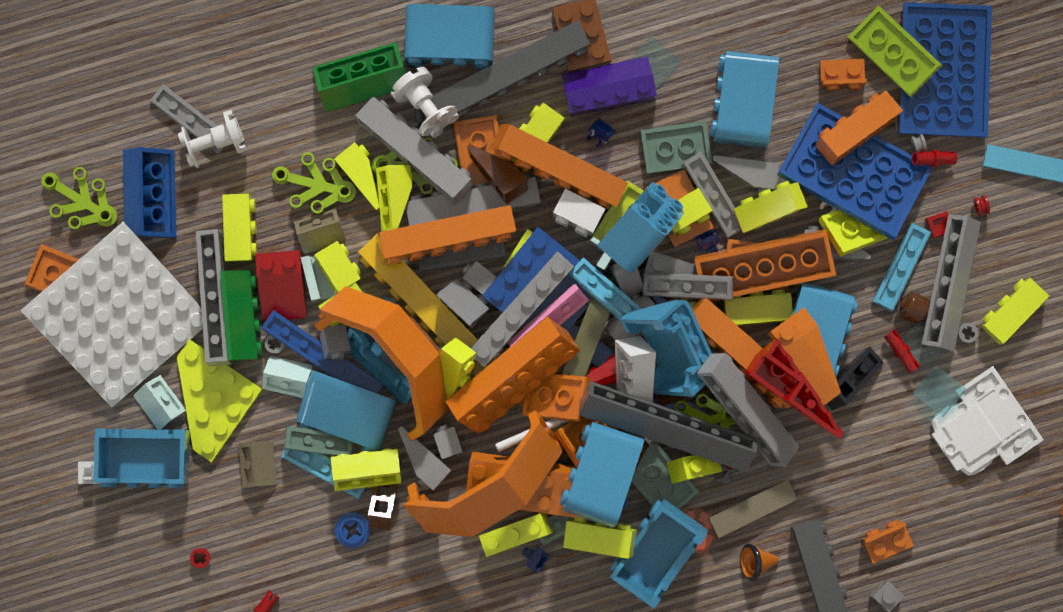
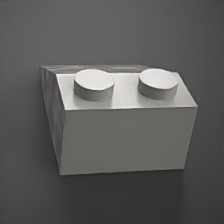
M455 279L439 291L437 297L470 329H473L490 311L487 307L489 302L480 294L476 297L471 292L473 288L464 279L461 282Z

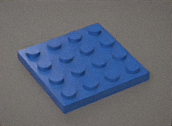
M537 227L482 296L501 312H504L557 251L574 267L580 260ZM567 274L523 323L521 328L523 329L571 286L576 284L589 301L560 325L569 331L589 306L592 296Z

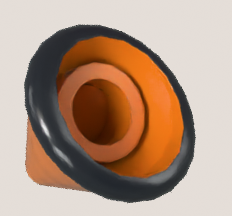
M749 543L742 548L740 554L742 572L750 581L757 580L759 576L779 561L777 556Z

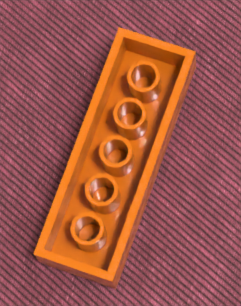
M511 124L500 125L490 147L495 150L494 155L504 160L513 159L515 160L514 165L525 170L533 169L535 170L533 174L540 178L548 180L552 178L554 179L553 184L569 190L572 188L574 189L573 193L583 198H592L593 203L603 208L617 207L628 185V182Z
M511 205L382 231L378 233L376 239L382 264L387 263L388 266L401 264L402 259L409 258V261L412 262L423 259L422 257L426 254L436 257L444 255V252L450 249L454 253L464 251L470 245H474L475 248L484 247L493 240H496V244L507 242L516 232Z
M827 229L695 256L694 259L698 275L733 276V297L836 276ZM708 299V300L711 302V301H716V300H721V299Z
M707 298L697 300L691 308L709 348H712L716 353H726L729 355L735 366L744 373L755 355L763 348ZM745 375L746 380L757 390V394L762 393L767 397L765 401L774 409L777 407L779 409L791 407Z
M547 316L445 402L457 421L480 434L487 430L494 421L504 416L511 407L521 402L529 392L538 388L548 376L555 374L558 368L573 359L580 349L569 332Z
M472 452L466 492L497 474L510 457ZM555 463L527 505L519 510L585 519L561 511L563 505L559 504L563 491L565 489L569 490L572 482L568 481L572 468L576 469V466Z

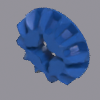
M354 512L341 516L335 525V536L338 542L347 548L362 546L368 540L371 531L370 527H368V520L363 515ZM358 522L356 530L359 531L361 536L353 534L347 539L349 530L344 525L353 526Z

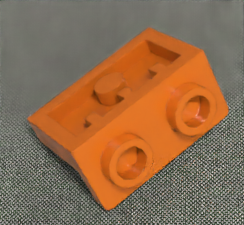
M864 59L820 60L819 62L820 87L826 88V91H838L840 87H848V90H861L862 86L867 84Z
M896 519L885 524L887 528L881 531L875 528L865 533L866 537L861 540L872 564L914 546L905 527V522H899Z

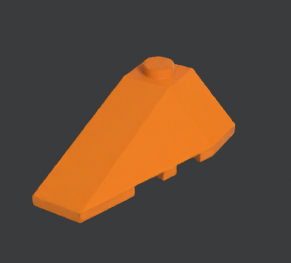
M805 308L789 317L768 334L772 340L777 338L781 341V345L787 354L792 357V361L799 371L804 374L820 397L823 405H826L841 393L819 327Z

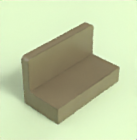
M336 208L294 221L297 237L304 254L326 248L336 241L338 243L346 241Z
M273 441L238 444L242 488L276 485Z

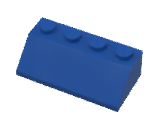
M145 147L123 150L124 223L139 239L176 238L174 150Z

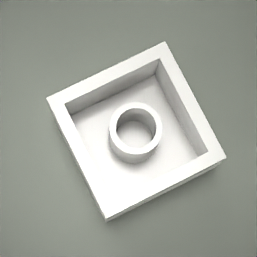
M565 189L553 212V217L556 218L555 222L565 228L570 225L575 228V233L587 238L588 235L592 237L605 213V208Z

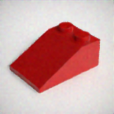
M300 250L255 254L263 322H266L273 310L287 320L307 318L304 270L301 261L302 252Z

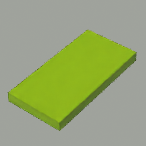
M879 5L848 36V39L911 98L942 67L940 62Z

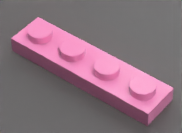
M574 284L507 341V343L511 347L547 316L557 324H563L584 306L589 299Z

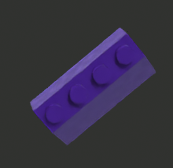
M648 56L562 74L570 117L657 100Z

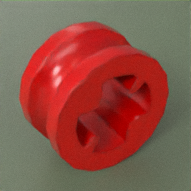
M982 195L980 199L977 197L973 198L975 211L979 217L983 213L990 214V206L986 195Z
M196 548L190 555V562L196 568H203L210 561V553L205 548ZM195 553H205L206 557L204 559H206V562L196 563L194 560L196 559L194 557Z

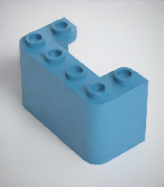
M434 4L406 5L404 60L406 64H410V67H423V64H427V61H431L430 64L433 65L453 62V65L464 66L466 62H471L472 65L476 66L475 69L482 70L494 64L495 9L493 7Z
M725 51V54L720 56L718 72H722V77L718 76L716 90H720V98H715L714 112H718L717 119L713 120L710 128V137H714L713 143L766 149L771 133L779 57Z
M652 182L597 246L623 269L633 273L684 215L683 205L677 199H672L664 187Z
M803 282L798 287L796 294L798 299L795 301L792 315L805 308L817 323L833 371L837 377L839 366L836 363L838 356H843L846 345L842 344L844 335H849L852 323L848 321L852 314H855L858 302L854 301L855 296Z
M592 422L584 427L580 439L584 441V447L579 446L575 459L579 460L576 469L572 468L568 481L572 482L569 490L565 489L563 491L559 504L563 505L561 511L613 528L618 523L644 439Z
M95 428L93 483H100V487H117V483H126V487L140 488V483H148V488H162L163 483L167 484V488H184V484L189 482L190 430Z
M665 499L662 502L656 501L648 514L650 516L649 520L644 518L637 528L640 532L636 536L634 555L629 559L616 557L610 567L612 570L611 579L652 608L657 606L664 592H666L691 554L695 552L697 545H701L708 532L705 527Z

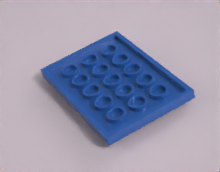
M903 3L902 28L940 62L942 67L912 98L900 88L899 106L903 112L899 116L898 134L988 137L992 6Z
M817 103L777 175L792 184L798 182L802 190L894 241L933 167L930 165L915 166L911 161L912 155L876 135L832 166L815 145L820 139L818 135L826 128L833 129L835 123L842 116Z

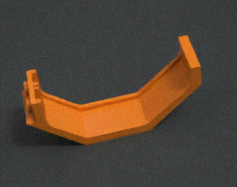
M345 286L320 309L321 313L318 315L320 320L314 324L319 332L332 322H339L370 334L406 376L409 382L417 423L406 434L411 441L423 435L448 410V405L445 402L447 396L440 353L400 305Z
M536 410L528 414L531 423L530 430L502 469L494 476L448 502L429 501L425 494L419 495L415 482L407 486L409 493L407 497L408 502L403 504V506L426 533L473 537L527 505L562 454L558 438Z

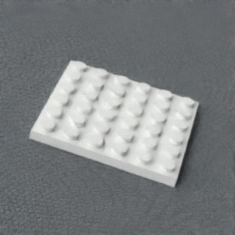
M124 221L21 309V312L111 407L116 405L184 346L189 339H192L203 329L201 306Z

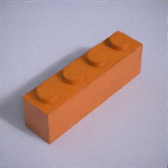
M887 91L881 95L878 93L874 94L867 101V105L864 107L862 105L857 106L851 112L852 115L850 117H842L835 123L833 129L826 128L818 135L820 139L815 146L832 166L898 119L903 110Z

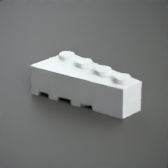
M641 336L615 340L617 391L652 402L656 351Z

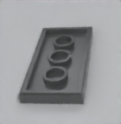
M493 240L484 247L475 248L474 245H470L466 250L454 253L452 249L446 250L444 255L431 257V254H426L422 257L423 259L418 260L419 272L466 265L470 262L475 263V261L482 262L507 257L504 242L496 244V240Z

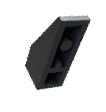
M870 346L864 349L837 374L836 379L841 393L827 403L831 410L847 405L884 363Z

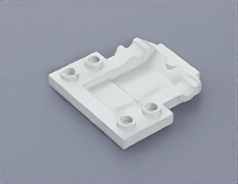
M991 366L957 389L955 392L962 402L946 407L934 415L931 421L934 431L931 434L954 469L956 471L961 470L966 475H975L981 472L997 456H1000L1005 465H1008L1044 440L994 366Z

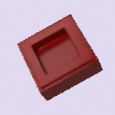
M947 211L925 218L932 239L944 236L948 220Z

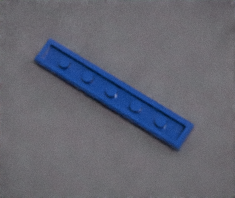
M274 310L261 328L333 378L377 394L383 387L378 380L347 359L340 361L325 360L320 341Z

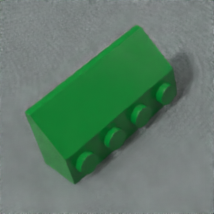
M397 42L313 67L318 92L325 112L338 110L344 106L358 104L372 97L378 98L394 92L392 87L406 74Z
M220 271L228 361L260 360L259 355H263L262 341L258 342V333H261L260 319L256 320V311H259L258 297L254 298V289H257L256 275L252 276L251 271Z

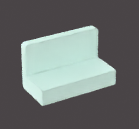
M592 237L590 245L604 253L596 265V269L604 273L612 258L597 246L600 241Z
M309 255L301 257L311 301L315 302L335 296L336 294L313 257Z
M269 356L263 372L262 389L303 398L312 371V365Z
M161 375L145 383L134 394V398L158 430L163 429L170 421L186 411Z

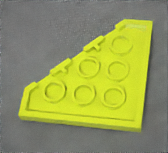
M189 339L177 356L192 447L198 454L213 462L263 389L228 365L209 367L205 363L204 348Z

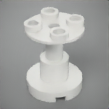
M426 67L416 68L418 70L417 73L412 74L410 71L403 75L392 87L394 92H391V95L397 103L410 101L415 109H421L427 119L419 128V134L423 137L431 135L432 138H436L442 134L443 128L455 122L459 115L455 106H447L440 110L436 108L431 101L433 95L427 88L432 81V75Z
M232 109L223 112L226 123L210 128V134L191 140L185 127H181L182 132L178 133L182 146H187L189 153L186 154V158L190 167L195 165L196 168H199L196 152L213 146L220 149L234 144L238 154L247 151L245 144L241 145L245 140L236 118H231L234 115Z

